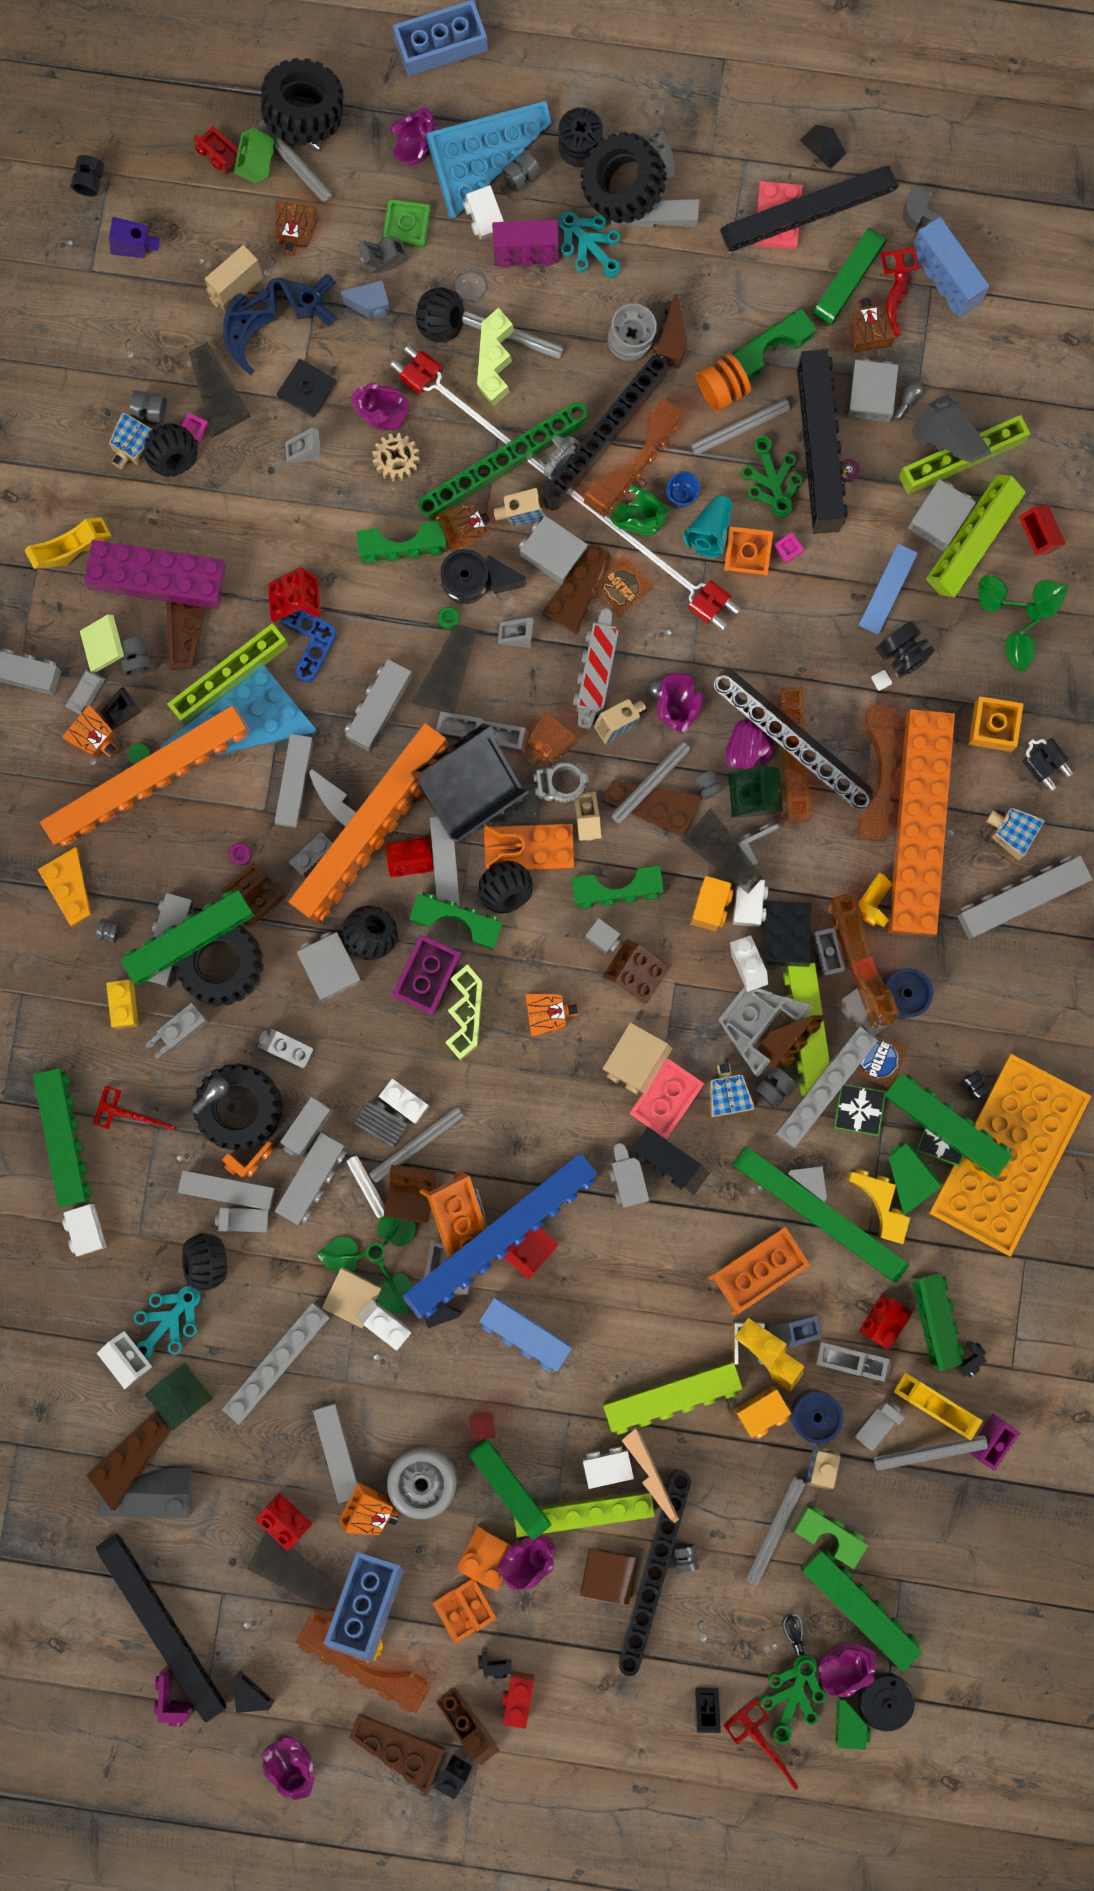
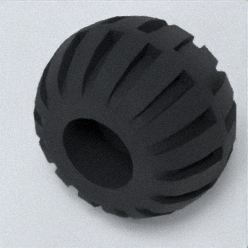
M437 287L426 291L417 304L416 323L418 330L425 338L435 343L448 342L454 339L463 326L462 316L464 307L462 300L454 291L445 287Z
M174 423L157 426L155 430L153 429L149 433V439L146 438L144 444L146 463L154 472L165 477H175L188 471L191 468L190 466L194 465L198 454L194 436L185 427Z
M503 861L493 865L483 873L479 880L478 891L481 901L488 909L495 913L504 914L505 912L509 913L517 910L530 899L533 891V882L530 873L524 866L514 861Z
M362 906L352 911L346 917L343 924L342 937L349 951L352 954H357L356 957L365 958V960L380 959L394 948L397 940V927L394 919L391 918L387 911L383 912V909L380 907Z
M201 1233L189 1238L184 1243L182 1267L185 1280L190 1287L206 1291L216 1288L224 1282L227 1274V1257L224 1244L219 1237Z

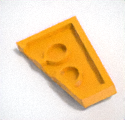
M77 847L38 869L70 926L73 927L92 916Z

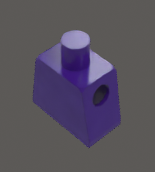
M112 217L109 235L110 253L112 255L145 258L146 249L159 250L160 238L148 236L146 225Z

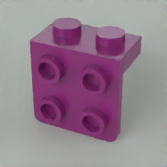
M166 1665L155 1679V1690L159 1691L158 1700H155L154 1715H158L157 1722L169 1723V1726L173 1727L182 1726L194 1713V1706L192 1703L171 1702L172 1671Z

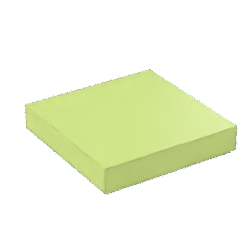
M107 614L80 630L90 672H98L124 657L113 615Z

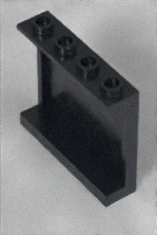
M481 724L411 772L447 835L456 842L467 840L472 832L486 827L489 824L488 821L503 815L508 807L522 802L524 796L529 794L528 790L522 788L494 739L495 731L491 725Z

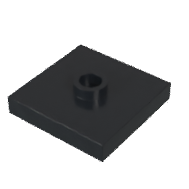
M299 358L277 392V396L314 418L337 381Z

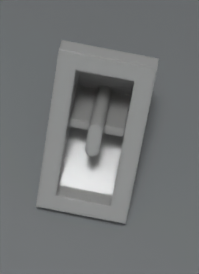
M533 618L500 622L498 644L531 648L534 629Z
M823 1166L789 1170L786 1173L796 1183L825 1202L827 1195Z

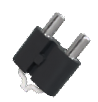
M1053 738L1048 740L1040 739L1038 741L1032 739L1029 742L1030 746L1026 752L1027 757L1022 762L1037 782L1043 781L1048 789L1053 791L1057 786L1049 776L1055 769L1060 767L1066 777H1070L1073 774V771L1066 764L1068 757ZM1043 742V743L1037 748L1036 751L1030 753V751H1031L1032 748H1033V744H1039V743Z

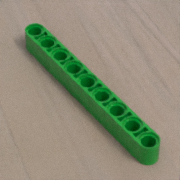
M580 402L570 404L424 495L418 502V508L422 516L428 520L437 518L554 445L555 443L552 441V438L555 435L567 437L583 427L588 420L586 407ZM576 411H581L583 416L575 419L572 417V414ZM556 423H563L565 425L562 430H555L553 428ZM539 434L546 436L542 442L535 441V437ZM519 446L527 447V451L523 454L516 452ZM502 457L509 459L506 465H499L498 460ZM482 469L490 470L489 475L486 477L479 476V473ZM463 481H471L469 488H461ZM446 492L453 493L452 498L449 500L442 499V496ZM428 503L434 504V508L430 512L424 511V507Z
M744 1146L732 1163L736 1169L894 1283L899 1281L908 1268L909 1264L748 1147Z

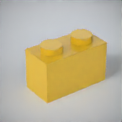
M130 980L106 983L111 1027L123 1029L139 1026L134 983Z

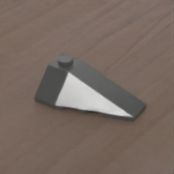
M948 395L928 403L912 430V435L922 444L927 446L933 444L939 451L946 449L951 451L953 456L971 463L991 454L990 448L961 408Z
M169 1467L134 1480L131 1484V1489L127 1494L123 1495L119 1501L120 1505L115 1511L110 1509L100 1495L99 1516L188 1518L192 1514V1467Z

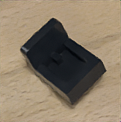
M968 1341L966 1344L973 1355L955 1367L959 1374L964 1377L967 1375L972 1377L980 1371L979 1367L987 1362L984 1357L986 1352L978 1342L975 1344L972 1341Z
M482 1648V1655H478L479 1670L483 1669L484 1676H494L495 1679H502L508 1677L507 1674H512L511 1659L488 1661L487 1648Z
M452 1755L434 1788L454 1800L464 1786L472 1766L457 1756Z

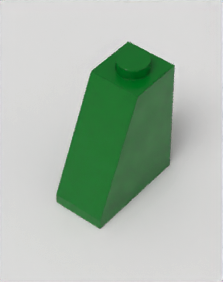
M900 1142L891 1149L893 1154L889 1156V1161L902 1210L907 1214L944 1184L910 1142L905 1145Z

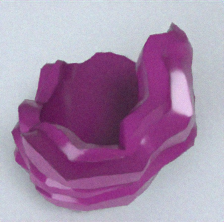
M427 107L420 108L410 115L401 117L390 127L392 134L398 132L397 144L393 150V155L407 166L415 165L424 159L430 151L425 134L439 130L436 120Z
M369 383L366 387H358L351 396V402L356 413L369 425L379 430H396L401 428L403 421L406 419L405 416L409 412V401L403 396L402 392L392 386H379L376 383Z
M671 672L663 679L659 688L658 719L663 721L666 726L680 733L687 731L703 707V693L698 691L696 694L693 678L689 674Z
M749 718L740 720L735 725L725 750L727 765L751 769L760 758V767H765L774 751V740Z
M540 1535L534 1541L529 1536L517 1537L500 1561L498 1568L499 1574L506 1581L509 1588L513 1590L533 1588L546 1575L551 1573L554 1567L553 1555L556 1552V1547L551 1537Z
M842 1644L834 1648L818 1665L823 1689L829 1696L849 1697L859 1689L869 1686L874 1681L876 1653L860 1644Z
M288 1736L267 1746L262 1753V1767L265 1777L276 1787L277 1792L282 1797L291 1796L293 1800L309 1797L315 1777L313 1775L311 1756L306 1748L294 1738Z

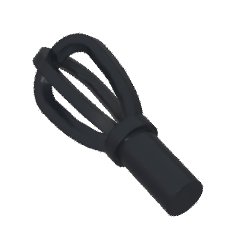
M787 1614L782 1621V1627L787 1639L792 1643L796 1657L805 1654L802 1641V1621L797 1614ZM790 1619H791V1621L793 1622L794 1629H795V1633H796V1637H795V1635H794V1632H793V1629H792V1626H791V1623H790Z

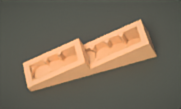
M635 1429L621 1441L649 1477L642 1483L670 1520L675 1523L679 1518L640 1432Z

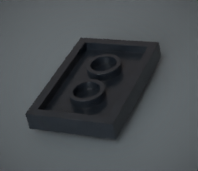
M766 901L764 965L809 967L811 903Z

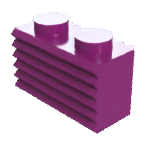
M993 1413L978 1435L986 1437L988 1448L970 1452V1454L992 1470H997L996 1467L1002 1462L1004 1455H1007V1451H1010L1009 1447H1012V1444L1015 1443L1020 1432Z

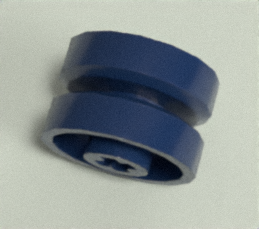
M905 968L892 971L883 977L878 986L877 997L881 1006L892 1017L911 1018L921 1015L929 1008L933 999V988L930 980L924 973L917 969Z
M817 1389L806 1390L795 1398L790 1408V1422L794 1430L808 1442L815 1444L827 1443L834 1439L842 1429L844 1421L842 1408L838 1401L826 1392ZM815 1413L821 1416L819 1420L815 1419L814 1421L813 1416Z

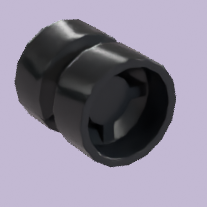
M79 155L74 168L75 173L71 180L70 186L72 190L88 197L97 196L101 184L99 179L102 178L105 167L104 163L92 156Z

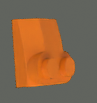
M729 526L724 571L768 576L773 531Z
M478 1525L456 1569L473 1580L498 1590L503 1581V1577L498 1571L499 1563L512 1544L487 1532Z

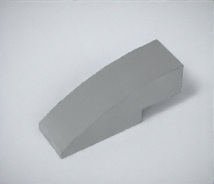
M311 769L309 774L322 802L334 818L343 827H346L356 814L354 810L345 805L349 797Z
M821 1342L816 1365L887 1382L892 1359Z

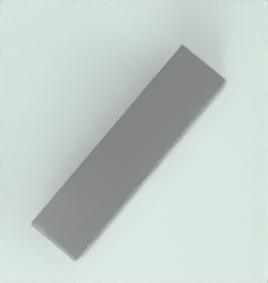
M700 199L660 200L658 204L655 203L653 205L654 209L650 213L646 212L643 214L644 218L640 220L634 218L632 223H625L624 221L622 223H615L611 220V224L654 228V224L697 228Z
M440 711L436 731L441 735L461 739L484 723L492 726L495 731L493 737L500 748L525 753L530 733L526 728Z
M290 734L275 825L297 828L305 792V780L313 748L312 737Z
M430 817L437 900L444 902V899L457 903L456 907L460 908L455 841L449 838L437 817Z
M182 1170L178 1193L271 1211L276 1188Z
M332 1403L313 1409L339 1504L349 1501L358 1479L336 1404Z

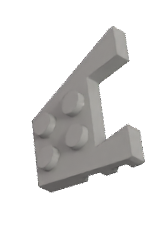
M744 986L718 1020L752 1072L759 1077L770 1063V1060L753 1048V1046L781 1011L795 1021H799L805 1018L812 1007L808 1003H801L758 988L747 992Z

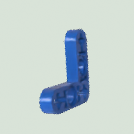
M298 610L291 614L293 617L298 618L296 625H293L295 623L294 619L289 617L286 620L283 618L279 621L282 625L311 638L296 668L299 680L304 683H310L318 675L336 639V631L331 624L313 617L302 610ZM305 619L313 622L309 630L301 628V622ZM317 624H320L318 627L324 632L329 629L331 636H326L324 639L322 633L316 631ZM313 648H320L322 650L321 657L312 658L310 656L311 650ZM307 659L310 662L317 664L316 666H314L313 664L310 666L309 670L312 673L311 675H306L305 677H303V673L301 672V670H306L308 668L309 663L306 661Z

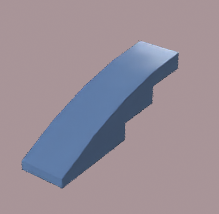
M897 544L859 626L879 635L918 554L917 552Z

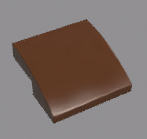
M255 862L250 864L220 890L223 894L231 890H239L255 915L247 920L251 926L285 898Z
M589 1548L580 1595L629 1605L637 1557Z

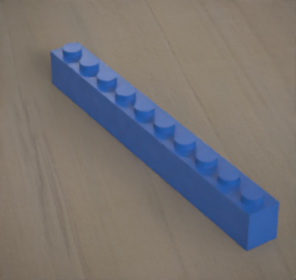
M581 1153L578 1154L407 1291L402 1297L419 1319L424 1315L426 1318H429L438 1310L436 1306L443 1301L446 1304L456 1296L454 1293L456 1289L460 1286L462 1289H465L474 1281L471 1277L477 1272L480 1275L485 1273L492 1267L489 1264L492 1260L497 1258L499 1261L509 1253L508 1247L512 1244L518 1246L526 1239L525 1234L529 1230H532L534 1233L544 1224L542 1222L544 1218L549 1216L551 1219L561 1211L560 1205L564 1202L568 1205L578 1197L576 1192L581 1188L584 1191L590 1188L595 1183L593 1179L596 1177L597 1172Z

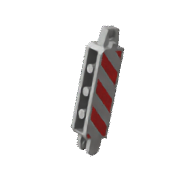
M608 608L602 609L598 623L593 622L592 629L587 630L586 642H589L588 650L583 651L581 663H585L584 671H579L577 684H581L580 692H575L573 705H577L578 727L591 730L595 716H599L604 710L618 639V630L615 626H611L613 613Z

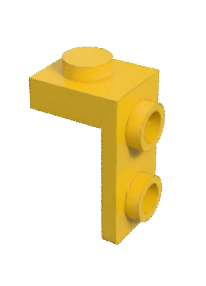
M878 873L855 909L864 917L863 920L872 926L878 924L885 927L889 920L877 907L891 888L892 883L882 873Z

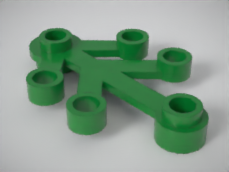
M759 436L755 439L753 448L761 456L767 477L755 471L751 466H745L742 469L741 477L746 481L753 480L771 489L773 496L761 492L758 486H752L749 488L748 498L752 501L760 500L770 505L773 514L777 517H787L793 509L791 498L795 490L801 486L803 478L797 473L791 475L789 486L784 494L780 486L789 469L794 467L796 457L790 453L786 454L783 457L782 466L776 475L769 454L772 445L771 440L767 436ZM763 444L766 449L760 450L758 446ZM790 458L793 460V463L788 464L785 460ZM746 470L751 471L752 475L746 476L744 472ZM797 478L800 482L798 484H794L792 482V479ZM753 490L757 491V492H758V495H757V496L751 495V491H753ZM783 504L786 509L780 510L778 505Z
M800 1655L794 1661L793 1667L781 1673L771 1672L768 1676V1682L772 1688H779L783 1682L796 1677L794 1684L773 1695L766 1693L760 1697V1704L765 1710H771L776 1704L788 1699L780 1722L776 1723L772 1728V1735L779 1744H786L791 1740L792 1732L789 1724L798 1702L803 1710V1718L808 1725H814L818 1721V1715L811 1708L803 1691L806 1680L812 1689L811 1697L814 1702L822 1703L826 1699V1693L819 1686L814 1675L817 1671V1663L810 1655ZM803 1663H809L806 1669L801 1668ZM774 1677L779 1678L777 1683L771 1682ZM817 1692H822V1696L819 1698H816L815 1694ZM766 1699H771L770 1704H763ZM809 1714H814V1718L811 1720H808L807 1716ZM780 1728L785 1729L782 1734H778L777 1731Z

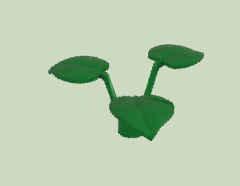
M984 576L978 584V597L981 606L986 611L996 612L1000 609L1001 604L1028 607L1027 615L1033 621L1019 631V635L1016 633L1009 634L1005 642V653L1009 662L1017 670L1026 672L1027 667L1034 659L1036 646L1031 636L1023 634L1035 624H1039L1040 619L1052 617L1057 613L1065 599L1068 586L1051 580H1041L1033 589L1032 597L1034 603L1015 602L1004 599L1008 589L1000 578Z
M383 1216L378 1223L377 1232L380 1237L386 1240L380 1244H370L367 1250L360 1255H357V1244L348 1237L335 1238L317 1252L322 1264L336 1274L339 1273L341 1267L354 1272L357 1268L356 1259L368 1257L370 1262L380 1265L387 1278L386 1281H382L379 1284L382 1286L377 1298L379 1304L387 1310L400 1314H406L410 1309L402 1298L413 1287L410 1279L401 1273L391 1278L383 1261L386 1257L384 1246L388 1245L390 1241L394 1246L402 1247L413 1240L416 1232L415 1222Z

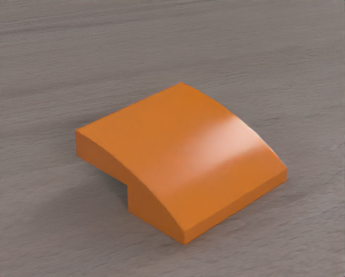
M472 1578L431 1602L454 1644H457L473 1632L479 1631L497 1619L477 1582Z

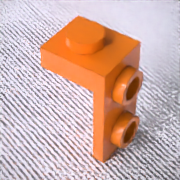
M269 1140L247 1166L231 1153H227L222 1159L226 1163L224 1168L232 1175L237 1173L242 1178H246L247 1175L251 1177L258 1170L257 1164L261 1159L266 1160L273 1153L274 1149L272 1147L274 1143Z

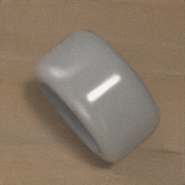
M426 1446L414 1447L402 1453L393 1463L387 1478V1490L391 1502L398 1511L413 1519H429L441 1514L452 1502L457 1488V1475L451 1460L441 1451ZM419 1478H424L428 1482V1487L424 1490L418 1489L415 1481Z

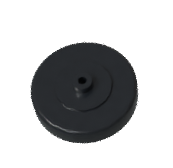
M890 1672L878 1673L874 1675V1681L869 1686L860 1689L858 1696L859 1710L865 1721L873 1728L886 1732L895 1731L903 1727L911 1719L915 1709V1696L909 1684L899 1675Z

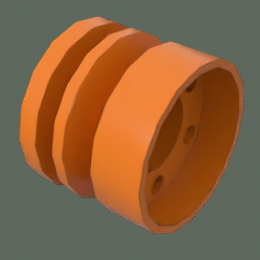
M731 353L724 355L722 359L716 360L715 367L707 365L696 372V380L700 391L710 407L716 412H721L731 406V397L735 401H739L742 396L745 397L751 394L749 379L739 361Z

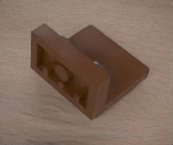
M626 939L602 977L619 985L646 1004L668 971L669 966L641 945Z
M391 1165L390 1184L384 1217L427 1224L429 1222L431 1206L428 1197L422 1195L419 1190L425 1189L430 1192L435 1189L436 1172Z

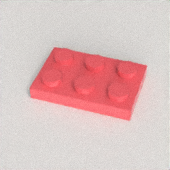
M760 181L757 213L801 197L802 185ZM799 227L757 242L754 246L797 249Z
M667 1058L645 1095L642 1094L629 1114L667 1139L704 1083Z

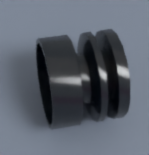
M577 107L567 111L559 122L558 150L561 158L567 164L574 167H585L583 162L586 157L589 158V151L592 147L596 148L599 145L597 142L603 139V124L600 117L593 110Z
M913 621L897 629L876 647L883 660L895 657L896 660L890 665L891 670L901 665V668L895 673L898 679L916 671L935 652L932 646L922 650L929 642L927 639L918 643L915 641L921 634V631Z

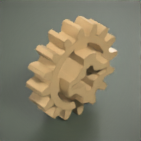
M390 433L388 440L382 437V444H375L378 451L372 452L373 457L376 458L373 460V464L378 466L376 468L378 474L383 472L384 479L391 476L393 482L396 477L403 481L404 475L410 478V471H417L415 464L420 463V459L417 457L419 450L414 449L416 447L415 442L409 443V436L401 439L400 433L397 434L396 438H393ZM406 450L410 452V459L405 455ZM382 455L387 459L386 465L382 462Z

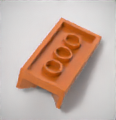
M572 824L488 827L487 825L484 827L485 871L503 861L517 862L528 871L574 869Z
M459 1170L455 1172L452 1181L430 1192L425 1189L419 1190L422 1195L428 1197L448 1259L486 1229L469 1175Z
M784 1227L716 1273L708 1276V1279L717 1283L731 1305V1315L734 1316L740 1314L809 1267L810 1264L787 1228Z

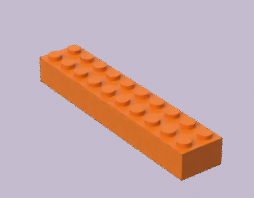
M231 706L40 821V824L53 845L68 846L78 840L77 835H86L95 830L97 823H106L115 818V812H124L135 805L133 803L135 800H144L154 794L152 790L155 788L162 789L170 785L173 777H183L192 771L190 767L193 765L201 766L210 760L209 756L213 753H218L219 755L228 750V744L231 742L239 743L248 737L247 733L251 729L238 708Z
M910 709L906 714L888 933L930 937L937 935L955 713Z
M424 723L289 900L291 905L318 924L320 921L323 922L327 919L331 912L329 909L334 903L337 904L343 898L345 888L348 885L351 886L358 877L356 874L361 867L365 868L368 865L374 850L377 851L381 848L386 834L394 831L398 825L397 820L399 817L405 815L411 808L410 803L415 797L418 798L423 793L411 772L450 746L445 737Z

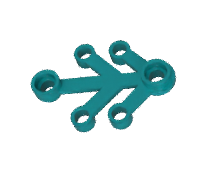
M572 211L562 213L558 220L560 229L564 231V243L561 246L562 256L568 258L573 255L572 234H574L579 239L578 259L575 262L576 271L579 273L587 271L588 261L586 254L588 249L603 265V273L607 278L614 279L620 274V263L615 259H610L596 243H609L615 246L620 241L619 232L611 230L608 234L585 233L581 227H594L596 230H603L606 225L605 217L596 215L593 219L579 218ZM571 219L573 222L566 223L565 220ZM600 220L603 224L597 225L595 222ZM611 236H616L617 239H616V240H611L610 237H611ZM568 247L571 251L565 252L564 248ZM584 263L585 266L581 268L578 264ZM609 265L616 266L614 269L608 268Z
M186 1286L178 1294H152L149 1298V1304L152 1307H159L163 1303H177V1305L171 1311L148 1313L138 1311L134 1315V1321L138 1325L152 1321H162L146 1341L144 1340L136 1344L139 1350L141 1346L147 1348V1353L143 1355L146 1359L153 1355L154 1345L169 1327L171 1343L168 1345V1351L172 1355L181 1353L183 1345L180 1342L179 1316L184 1310L186 1316V1325L183 1328L184 1335L193 1337L197 1334L198 1327L195 1324L194 1307L200 1302V1293L197 1289ZM187 1293H190L192 1295V1300L190 1302H187L185 1300V1295ZM154 1296H158L160 1298V1303L158 1305L153 1303ZM140 1313L144 1314L145 1320L143 1322H140L138 1320V1315ZM188 1326H193V1334L187 1332ZM174 1343L179 1345L178 1352L172 1350Z

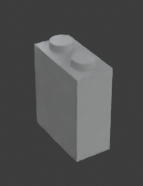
M869 359L855 360L852 367L847 418L881 422L891 421L894 411L898 365L889 361L879 363L871 362Z
M939 479L911 521L908 529L945 551L976 502L969 494L961 493L954 489L951 483Z
M544 516L541 521H536L532 527L533 533L530 537H525L519 546L520 557L562 585L588 550V544L547 516Z
M332 931L320 937L321 940L314 944L312 941L300 946L301 950L297 951L309 979L322 1002L362 983L337 932L333 934Z
M311 1097L280 1143L285 1145L283 1150L293 1157L298 1155L305 1156L335 1111L316 1098Z

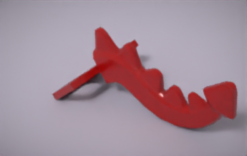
M916 247L881 253L884 274L895 273V283L887 296V316L892 327V333L896 336H901L899 323H896L898 316L895 310L899 309L897 303H902V294H908L906 285L911 281V275L908 271L920 269ZM904 253H913L914 266L907 267L905 265ZM893 255L895 257L896 269L889 270L887 268L886 256Z
M105 1085L93 1121L94 1125L109 1129L115 1115L165 1127L169 1130H176L177 1127L172 1124L117 1105L122 1090ZM109 1090H114L113 1102L111 1104L107 1103L106 1098ZM103 1111L108 1112L105 1125L99 1124Z
M755 1698L723 1726L736 1744L750 1735L787 1777L793 1789L797 1790V1783L758 1728L770 1717ZM757 1705L763 1712V1716L757 1722H752L748 1716V1711ZM737 1720H740L745 1727V1731L739 1737H734L730 1731V1726Z

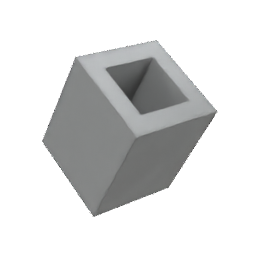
M599 918L585 936L586 940L605 954L609 950L614 952L621 942L618 940L620 933Z

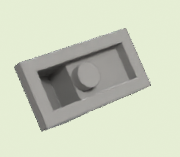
M310 428L285 441L287 463L320 460L318 429Z

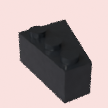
M648 1126L632 1147L637 1153L635 1157L645 1165L647 1162L655 1166L653 1170L662 1177L667 1175L672 1179L671 1183L680 1190L685 1188L693 1195H695L710 1174L699 1162Z

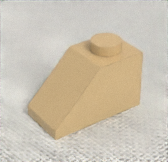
M596 792L582 793L581 796H578L579 798L574 800L579 841L600 839L601 826Z

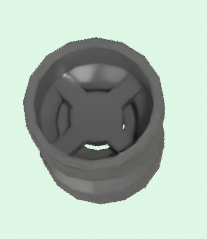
M713 770L705 772L694 779L696 786L702 789L701 795L704 800L723 791L721 784L716 782V774Z
M684 1544L673 1548V1556L677 1559L675 1564L677 1573L699 1569L698 1561L694 1555L696 1553L695 1544Z

